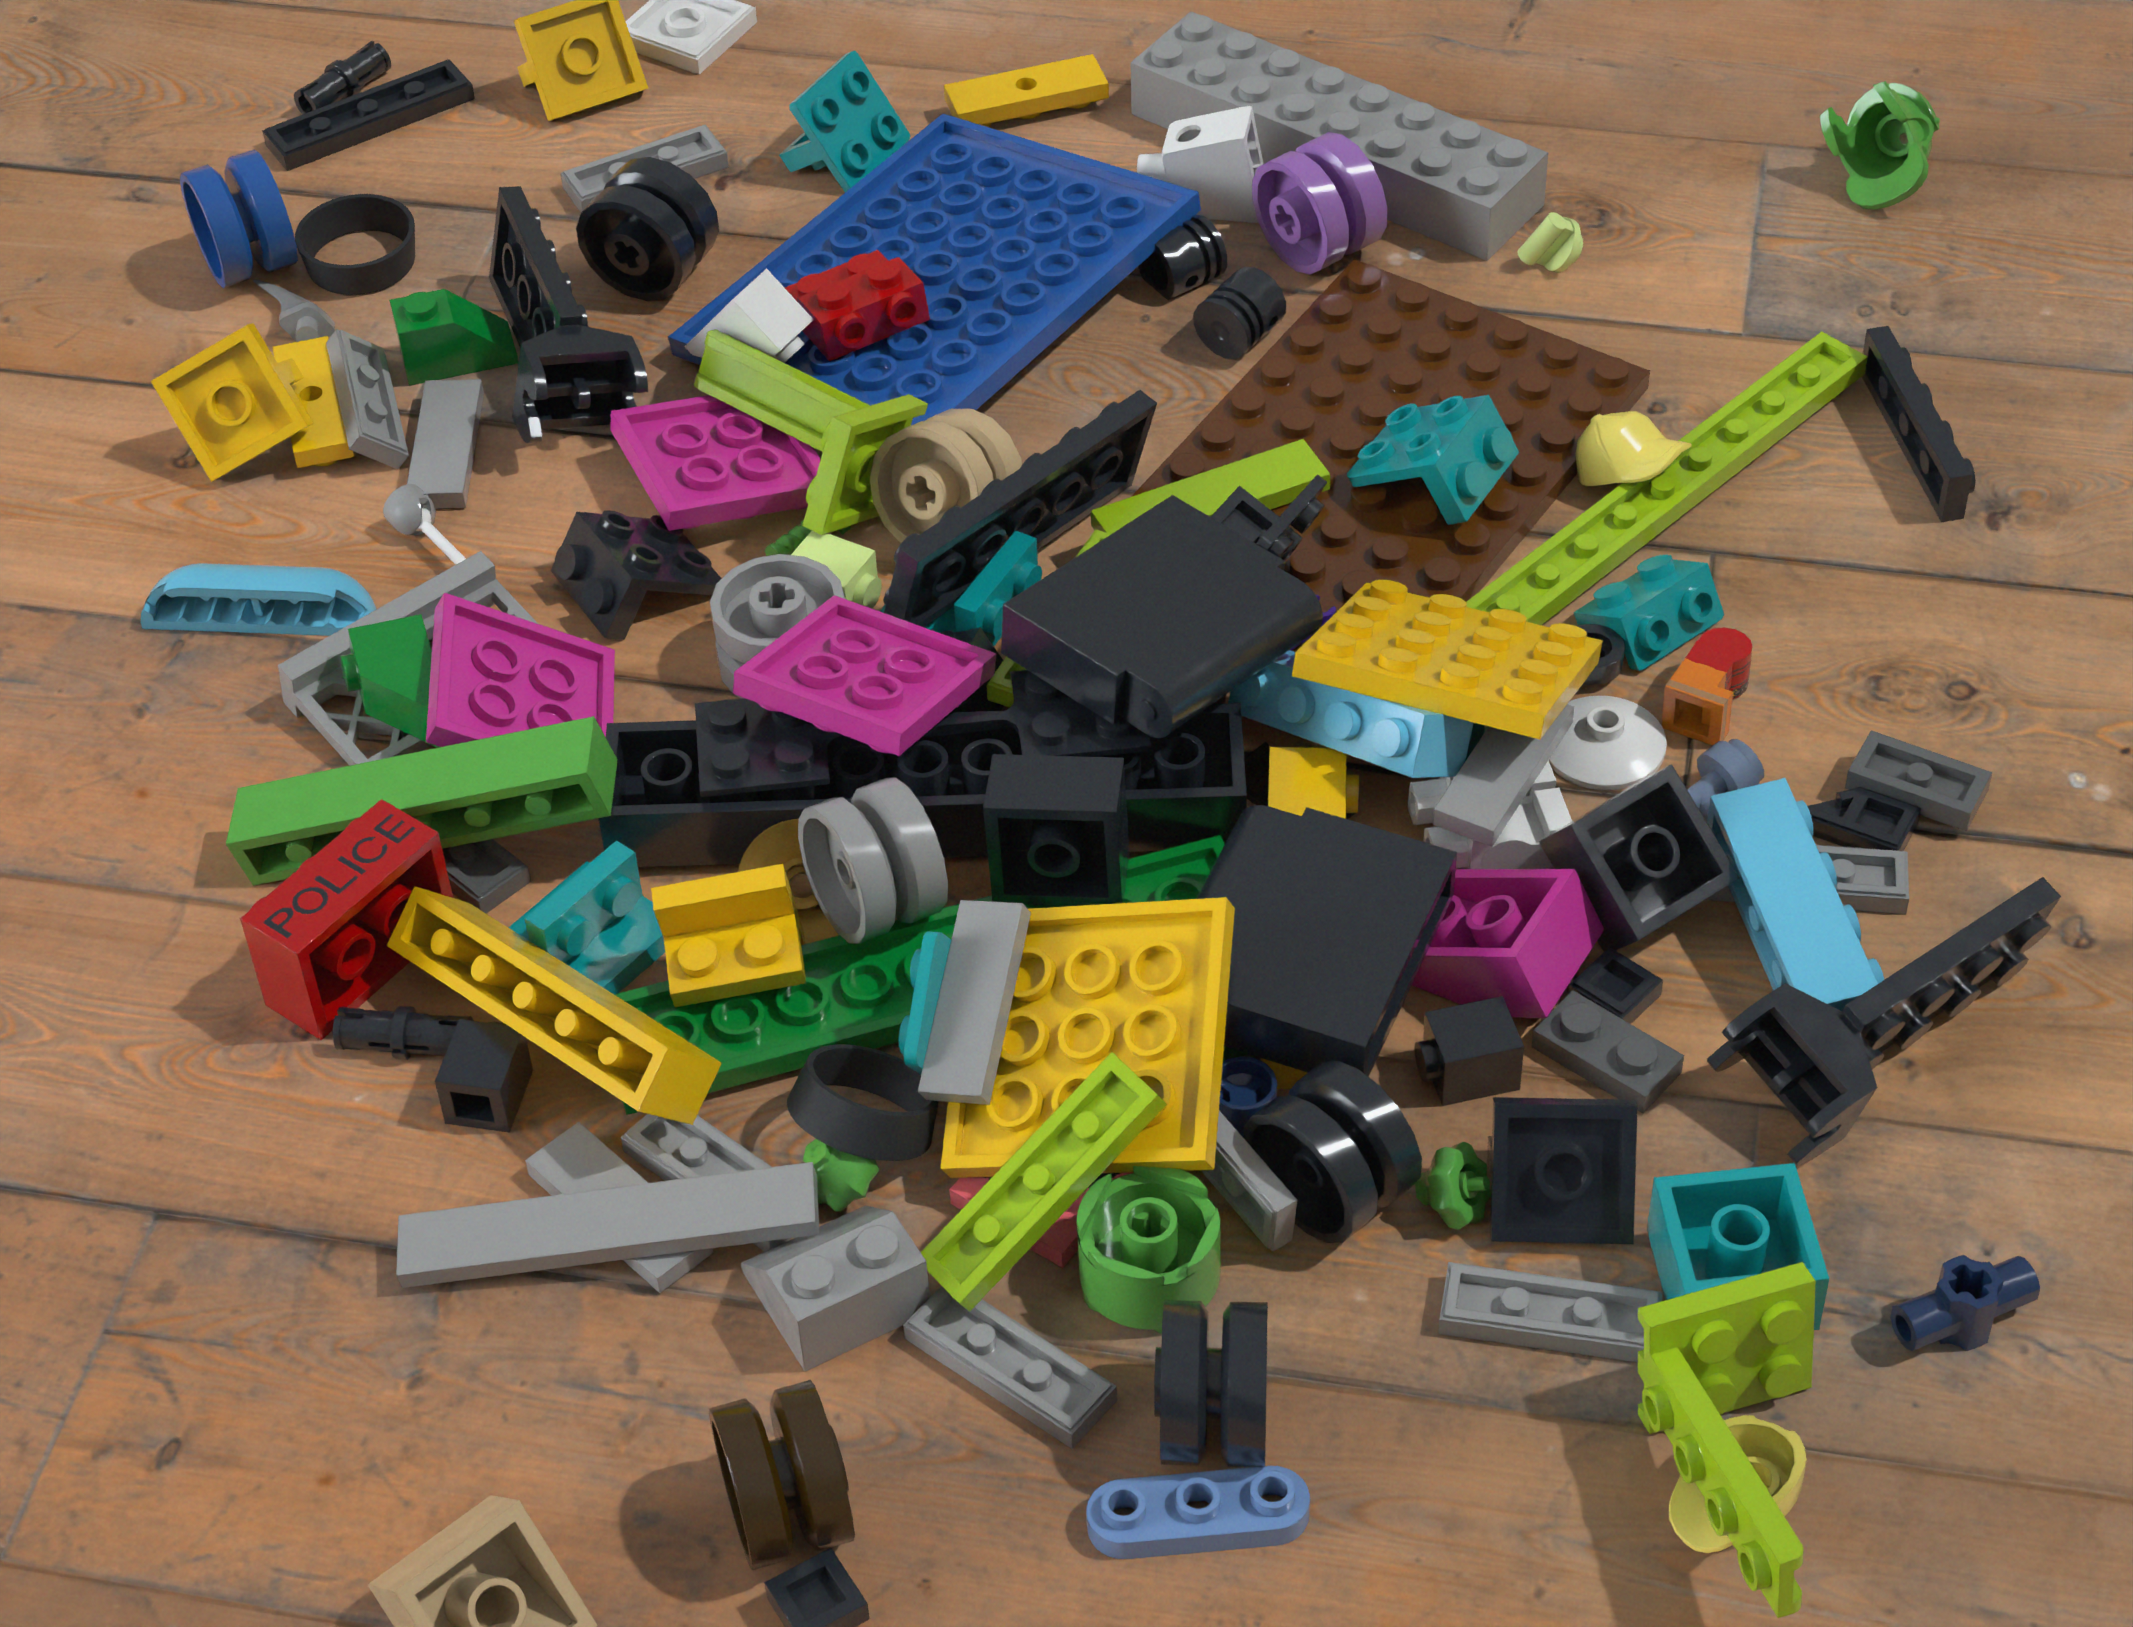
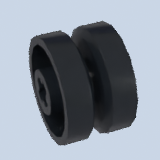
M644 157L631 159L616 171L605 184L604 190L596 195L581 212L576 232L579 248L587 263L606 284L626 296L644 301L666 299L679 289L691 274L692 268L701 262L714 246L719 233L717 211L708 193L689 173L671 162Z
M1337 1060L1318 1064L1294 1084L1288 1092V1096H1277L1256 1112L1244 1126V1139L1297 1199L1294 1224L1305 1233L1326 1243L1345 1242L1372 1219L1377 1213V1207H1388L1421 1178L1422 1156L1415 1134L1400 1108L1380 1085L1359 1069Z
M1164 1300L1161 1347H1156L1154 1376L1155 1417H1160L1161 1465L1198 1466L1206 1455L1207 1420L1221 1419V1456L1226 1464L1235 1467H1265L1268 1302H1230L1223 1312L1222 1348H1209V1313L1202 1301Z

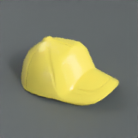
M1638 411L1607 415L1597 414L1591 418L1590 424L1577 441L1575 456L1579 482L1585 486H1598L1650 480L1662 473L1682 452L1691 448L1692 444L1665 438L1652 421Z
M1743 1415L1724 1420L1784 1517H1786L1797 1502L1805 1474L1807 1458L1800 1436L1795 1431H1788L1774 1423L1757 1419L1755 1416ZM1680 1475L1669 1504V1520L1675 1533L1687 1546L1697 1552H1719L1732 1546L1733 1544L1727 1535L1719 1536L1714 1531L1706 1512L1704 1496L1696 1483H1686Z

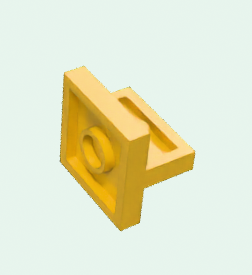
M574 0L517 18L513 21L527 62L517 67L524 87L536 84L548 122L648 89L618 0Z
M254 323L245 325L151 381L211 482L314 424L291 385L304 378L293 358L277 363Z
M783 864L651 888L653 910L664 937L669 990L675 1007L806 983L801 945L805 944L804 930Z

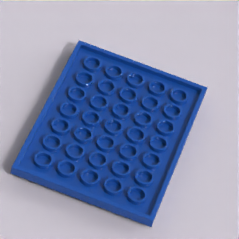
M941 114L669 335L668 340L671 352L676 357L701 365L702 358L692 355L684 346L765 269H768L785 288L797 283L804 276L822 273L848 262L856 255L879 250L887 260L900 257L923 282L930 320L831 361H828L805 333L801 331L797 336L805 344L785 364L870 406L908 394L928 403L926 413L913 418L911 425L925 421L949 409L977 410L1155 252V244L1177 226L1183 227V222L1192 219L1193 216L1201 211L1199 192L947 114Z

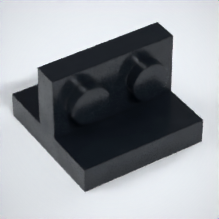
M1493 1097L1492 1136H1488L1487 1159L1491 1176V1241L1634 1244L1638 1109L1636 1101L1622 1099Z

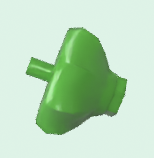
M818 1139L813 1140L805 1148L803 1161L805 1163L813 1162L817 1174L818 1204H827L834 1211H842L852 1201L866 1197L870 1182L880 1170L876 1160L840 1151Z
M1466 1142L1438 1149L1432 1158L1430 1170L1421 1173V1178L1415 1183L1416 1198L1424 1205H1430L1436 1210L1449 1228L1459 1230L1468 1223L1478 1224L1484 1220L1485 1205L1491 1196L1490 1180L1487 1177V1163L1479 1159L1472 1145Z

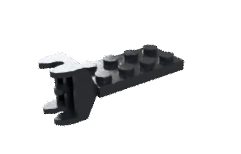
M521 186L499 187L489 280L520 346L512 419L524 442L540 443L543 437L542 429L611 424V411L637 407L633 392H648L647 374L640 351L630 335L588 327L586 310L583 305H577L572 294L570 277L567 272H561L556 261L554 244L552 240H546L541 230L538 210L530 207Z
M2044 877L2038 879L1846 1004L1843 1011L1785 983L1755 1002L1725 1027L1722 1033L1729 1041L1709 1056L1707 1062L1716 1072H1720L1743 1059L1747 1061L1809 1133L1807 1137L1787 1154L1797 1166L1805 1164L1846 1137L1878 1088L1872 1070L1883 1059L1884 1054L1882 1052L1895 1043L1901 1049L1911 1046L1933 1025L1931 1019L1943 1011L1949 1017L1956 1016L1980 995L1981 990L1979 988L1990 980H1993L2000 986L2014 977L2027 964L2029 959L2023 953L2039 942L2050 930L2051 925L2046 919L2061 898V895Z

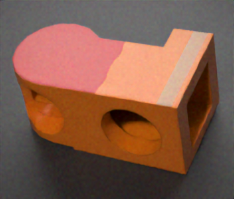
M1723 627L1708 630L1699 637L1665 686L1661 723L1663 729L1710 745L1725 739L1729 733L1732 699L1741 696L1747 690L1749 684L1753 646L1746 634L1736 629Z

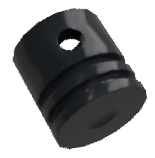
M1195 215L1192 219L1183 222V227L1177 226L1155 244V252L1144 260L1138 268L1142 278L1164 298L1169 300L1203 284V282H1208L1214 277L1216 278L1224 274L1227 269V252L1221 235L1213 223L1205 216Z
M1243 267L1233 273L1196 307L1193 313V324L1199 338L1213 353L1225 359H1237L1247 353L1256 342L1260 341L1283 319L1286 314V300L1281 288L1267 273L1255 267Z

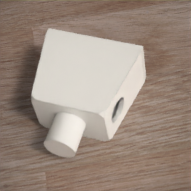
M1252 106L1174 121L1169 125L1162 153L1140 154L1138 156L1137 173L1198 191L1201 211L1196 215L1205 216L1207 219L1258 223L1252 200V180L1257 168L1263 165V159Z

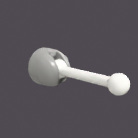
M407 484L397 488L390 494L384 504L383 514L385 519L398 532L415 536L425 533L455 565L466 559L433 526L436 509L431 498L419 486Z

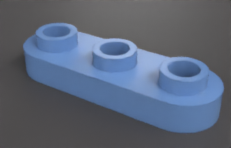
M1280 1466L1117 1479L1101 1485L1089 1498L1086 1509L1087 1532L1091 1543L1097 1550L1104 1555L1116 1559H1135L1278 1546L1292 1542L1306 1529L1310 1513V1494L1306 1483L1298 1474ZM1263 1495H1278L1284 1498L1277 1502H1268L1261 1497ZM1206 1501L1209 1505L1205 1508L1195 1509L1188 1506L1187 1503ZM1128 1507L1135 1510L1133 1513L1125 1516L1112 1512L1119 1508Z

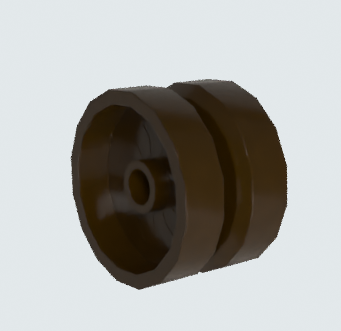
M811 1380L774 1390L770 1401V1415L775 1436L773 1440H768L759 1411L746 1398L709 1408L711 1430L725 1489L739 1538L751 1570L789 1560L793 1548V1536L788 1510L791 1509L795 1511L805 1540L815 1550L821 1551L854 1541L855 1531L847 1493L849 1486L843 1458L834 1430L828 1423L821 1399Z

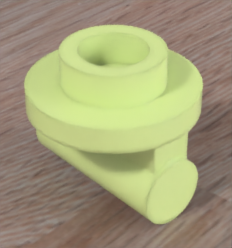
M1555 212L1549 213L1518 249L1519 258L1528 265L1537 263L1553 272L1560 273L1565 271L1571 264L1577 261L1582 252L1583 238L1580 226L1574 219L1562 217Z

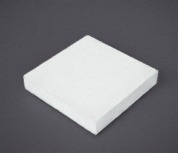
M649 0L626 20V24L636 53L700 75L757 23L756 7L736 0Z

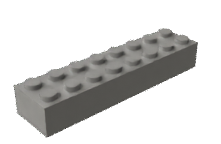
M1189 12L1130 63L1132 115L1168 129L1169 125L1177 120L1252 106L1263 164L1289 151L1295 152L1301 145L1325 133L1342 134L1358 145L1372 163L1383 186L1387 203V220L1488 261L1544 206L1548 152L1528 145L1519 139L1510 138L1480 126L1473 121L1465 120L1434 108L1428 103L1419 102L1391 91L1382 85L1374 84L1343 72L1339 68L1320 63L1293 50L1282 48L1257 38L1248 32L1239 31L1214 21L1207 16Z

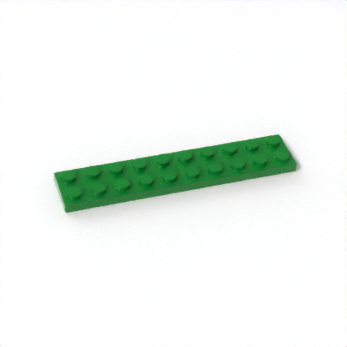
M1218 835L1129 859L1123 903L1196 899L1225 845L1221 836ZM992 895L971 901L992 902ZM959 904L945 907L941 912L913 923H901L899 920H895L888 933L860 944L848 943L843 937L838 935L801 945L806 977L805 984L675 1007L673 1004L668 980L614 995L722 1062L708 1093L801 1069L810 1053L823 1046L845 1044L875 1049L899 1042L900 1026L904 1017L910 1015L914 993L910 979L912 957L917 949H921L923 936L927 931L942 932L952 940ZM1025 905L1027 909H1033V908H1050V907H1067V906ZM622 1101L626 1115L639 1112Z

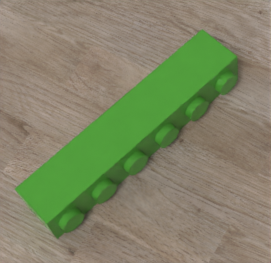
M593 716L241 787L237 790L226 846L254 886L285 880L290 877L305 860L316 855L341 834L350 822L361 817L381 799L437 831L442 849L611 816L618 759Z

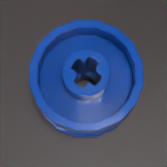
M254 149L229 157L224 170L225 181L208 164L181 173V191L194 234L211 273L222 288L249 280L253 271V257L269 273L296 264L298 261L297 246L289 216L270 169L259 152Z

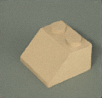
M490 1495L368 1584L394 1627L598 1626L520 1500Z

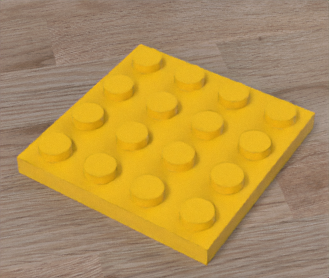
M1375 580L1371 583L1366 582L1295 652L1292 676L1541 740L1597 666L1603 640L1587 637V632L1584 629L1574 625L1558 623L1546 627L1526 622V616L1517 611L1493 609L1489 613L1466 607V601L1456 596L1436 594L1428 598L1408 593V588L1399 582Z
M1227 897L1028 909L1031 912L990 1105L948 1102L941 1170L950 1178L993 1177L1111 1052L1157 1093L1167 1105L1102 1173L1133 1172V1166L1173 1168L1185 1171L1214 1170L1235 913L1234 906Z

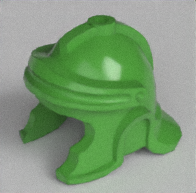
M1886 81L1874 84V88L1866 92L1854 104L1850 111L1847 125L1843 118L1834 112L1832 107L1820 115V123L1825 141L1835 157H1840L1850 175L1846 181V191L1851 201L1863 209L1876 210L1890 207L1910 197L1923 185L1928 176L1929 164L1927 160L1932 149V136L1939 129L1940 119L1936 116L1928 100L1921 93L1904 84H1887Z

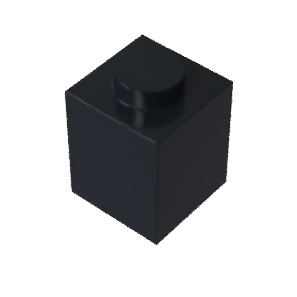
M1503 996L1425 1012L1423 1041L1415 1043V1059L1421 1079L1424 1082L1433 1081L1442 1106L1520 1090L1524 1045Z
M459 1019L435 1079L445 1124L510 1133L533 1072L526 1037L505 1023L495 1021L486 1023Z

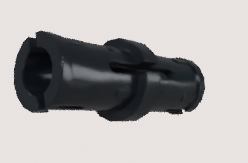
M370 41L349 58L343 61H333L325 67L324 74L294 93V102L302 114L360 93L361 88L366 83L391 68L389 54L381 44H375L374 41Z
M341 1006L337 1010L338 1016L335 1015L333 1043L335 1048L339 1050L361 1049L389 1052L395 1059L409 1060L411 1054L445 1056L459 1019L474 1020L471 1016H442L417 1013L416 1009L411 1006H398L395 1011L364 1010Z

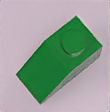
M446 289L416 292L406 297L390 300L400 353L409 386L425 383V381L441 380L519 364L508 321Z
M419 614L349 628L348 635L351 654L340 656L347 691L359 690L365 714L426 742L432 649L422 615Z

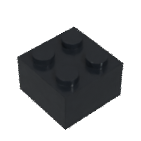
M993 754L983 806L992 902L1023 903L1024 905L1084 906L1123 903L1130 855L1124 758Z
M1672 764L1635 783L1539 841L1554 869L1576 870L1605 929L1597 940L1604 952L1609 947L1618 950L1639 941L1740 878Z

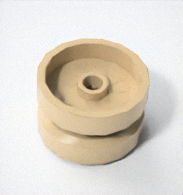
M949 409L925 421L904 428L885 439L874 455L870 474L873 504L884 526L902 543L909 535L913 533L922 534L937 524L950 508L957 505L962 507L978 497L991 481L995 479L1002 481L1019 470L1022 460L1010 435L993 418L974 409Z

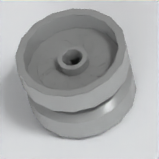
M776 554L753 558L732 568L716 584L710 600V608L716 637L717 658L722 682L732 693L734 671L835 595L845 599L840 579L826 565L805 556Z
M885 778L856 789L851 803L843 797L831 798L807 807L801 813L798 822V840L803 865L812 891L828 921L835 931L848 943L860 944L888 933L895 922V918L901 923H913L942 911L947 903L948 879L944 857L935 830L923 806L910 788L897 778Z

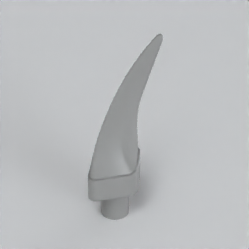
M253 280L254 283L280 302L279 324L296 342L324 336L330 337L335 332V322L316 304L279 286L261 280Z

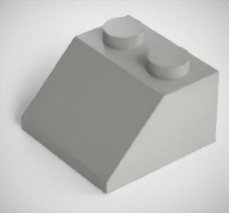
M867 1205L820 1226L819 1235L796 1237L741 1263L743 1274L805 1372L904 1325L930 1298L926 1260L893 1211Z

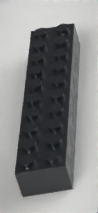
M1241 703L1212 704L1164 738L1150 736L1151 751L1100 756L1124 758L1130 852L1161 851L1218 835L1221 836L1225 844L1240 814L1247 808ZM1004 711L950 712L944 718L993 714ZM696 720L607 723L606 739L618 760L611 816L598 818L603 848L605 851L615 841L620 842L636 853L638 867L740 864L749 845L769 827L787 820L799 819L805 808L831 798L843 797L851 803L856 789L885 778H897L910 788L923 806L935 830L944 858L988 856L983 806L992 755H1022L1019 734L1013 728H1006L994 731L925 737L916 741L900 756L892 753L878 752L869 747L868 744L832 746L827 754L830 784L701 797Z

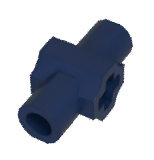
M1961 1255L1942 1264L1936 1289L1892 1306L1891 1324L1900 1343L1910 1351L1939 1341L1940 1344H1953L1965 1351H1969L1988 1343L1994 1317L2038 1300L2040 1284L2035 1270L2022 1256H2015L1992 1265L1990 1262H1979Z

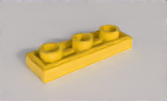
M1094 54L945 84L944 97L953 117L988 127L995 122L1014 118L1031 119L1043 112L1066 107L1074 109L1084 108L1091 102L1109 98V83Z
M328 336L272 347L277 363L293 358L304 378L291 385L314 423L290 437L297 468L313 465L329 466L338 460L354 457L353 451L349 450L329 359L326 342L329 340Z

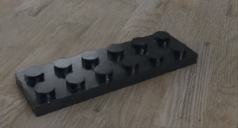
M1138 390L1120 403L1112 402L1108 404L1096 419L1081 429L1079 427L1070 429L1058 444L1043 454H1032L1025 460L1019 470L1002 481L1000 479L991 481L982 490L980 495L962 507L957 505L950 508L937 524L922 534L913 533L909 535L899 545L894 555L896 566L891 586L884 596L883 601L886 604L884 613L925 627L954 607L956 601L1015 531L1037 538L1038 550L1091 514V510L1101 507L1132 486L1157 402L1143 391Z

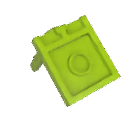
M717 329L707 332L699 373L696 374L694 387L823 452L817 474L807 489L806 502L808 507L802 525L820 535L879 516L873 504L870 485L874 455L887 437L911 426L913 418L924 415L928 403L910 394L870 406Z
M1803 1262L1638 1308V1320L1644 1328V1350L1638 1351V1374L1644 1382V1389L1642 1391L1643 1403L1638 1404V1416L1649 1434L1660 1431L1665 1432L1673 1445V1454L1680 1475L1686 1483H1696L1704 1496L1706 1512L1714 1531L1719 1536L1727 1535L1737 1550L1739 1567L1746 1584L1752 1591H1762L1777 1618L1794 1614L1801 1608L1802 1590L1794 1578V1571L1803 1564L1804 1548L1721 1417V1414L1812 1388L1816 1281Z

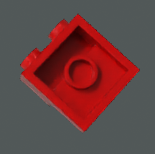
M879 250L856 255L844 264L819 274L804 276L797 283L785 287L814 319L802 331L828 361L930 320L923 282L900 257L887 260Z

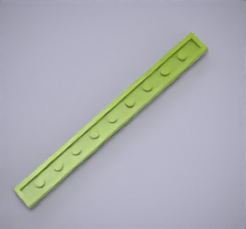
M1821 331L1678 440L1691 443L1692 447L1682 452L1662 473L1644 482L1620 484L1466 602V607L1489 613L1493 609L1513 610L1525 615L1527 618L1526 622L1538 625L1544 624L1865 374L1868 356Z

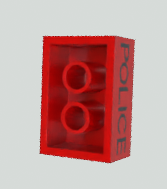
M381 799L361 817L350 822L341 834L316 855L305 860L296 872L271 893L259 899L240 920L265 1005L319 1040H322L333 1031L335 1015L338 1016L337 1010L339 1007L359 1008L411 961L389 948L387 944L414 886L453 898L439 833Z

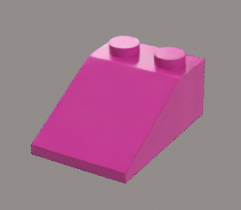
M1456 869L1453 898L1412 986L1461 1005L1503 996L1511 1017L1547 1018L1605 929L1575 869Z

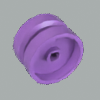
M1325 133L1301 145L1295 152L1289 151L1257 168L1252 180V200L1258 223L1268 243L1280 259L1297 272L1313 274L1341 260L1344 254L1350 255L1380 240L1387 227V203L1378 175L1372 163L1359 146L1342 134Z

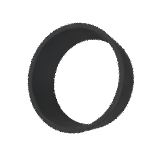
M354 194L332 199L311 210L300 221L295 232L296 246L312 281L319 287L337 294L361 295L388 288L405 277L415 261V223L413 215L402 203L386 196ZM357 231L386 232L403 241L389 254L361 264L337 265L315 258L318 251L331 240Z
M837 1044L823 1046L810 1053L787 1098V1108L791 1117L804 1131L835 1149L868 1159L903 1161L917 1158L929 1150L932 1143L939 1101L926 1100L918 1093L921 1075L908 1067L904 1060L868 1047ZM826 1085L845 1086L867 1091L897 1104L907 1112H892L870 1108L839 1095Z

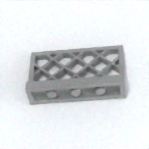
M482 551L278 665L284 704L297 718L304 714L349 766L419 752L431 746L373 717L363 716L364 707L359 690L347 691L340 656L351 654L348 635L349 628L421 614L430 642L433 640L435 607L444 592L489 608L496 605L504 613L537 623L496 579L495 565ZM336 695L356 697L352 715L327 713L320 704ZM358 733L392 736L390 746L367 759L356 747Z

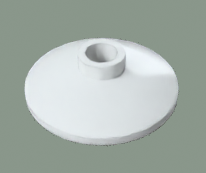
M1587 696L1569 701L1568 705L1574 706L1573 723L1549 758L1552 770L1559 776L1573 784L1589 789L1621 790L1629 788L1659 770L1666 754V735L1662 725L1648 710L1629 700L1612 696Z

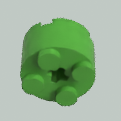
M1133 1166L1132 1174L1112 1180V1173L1096 1181L1082 1198L1077 1213V1238L1080 1283L1083 1289L1084 1302L1090 1309L1101 1313L1106 1318L1120 1325L1136 1329H1154L1162 1334L1164 1300L1202 1301L1205 1307L1209 1304L1217 1291L1220 1281V1216L1218 1208H1215L1208 1197V1189L1198 1178L1182 1169Z

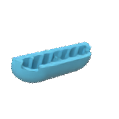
M199 563L177 568L157 582L150 591L141 612L142 629L330 636L375 611L377 608L370 594L357 580L338 570L322 567Z

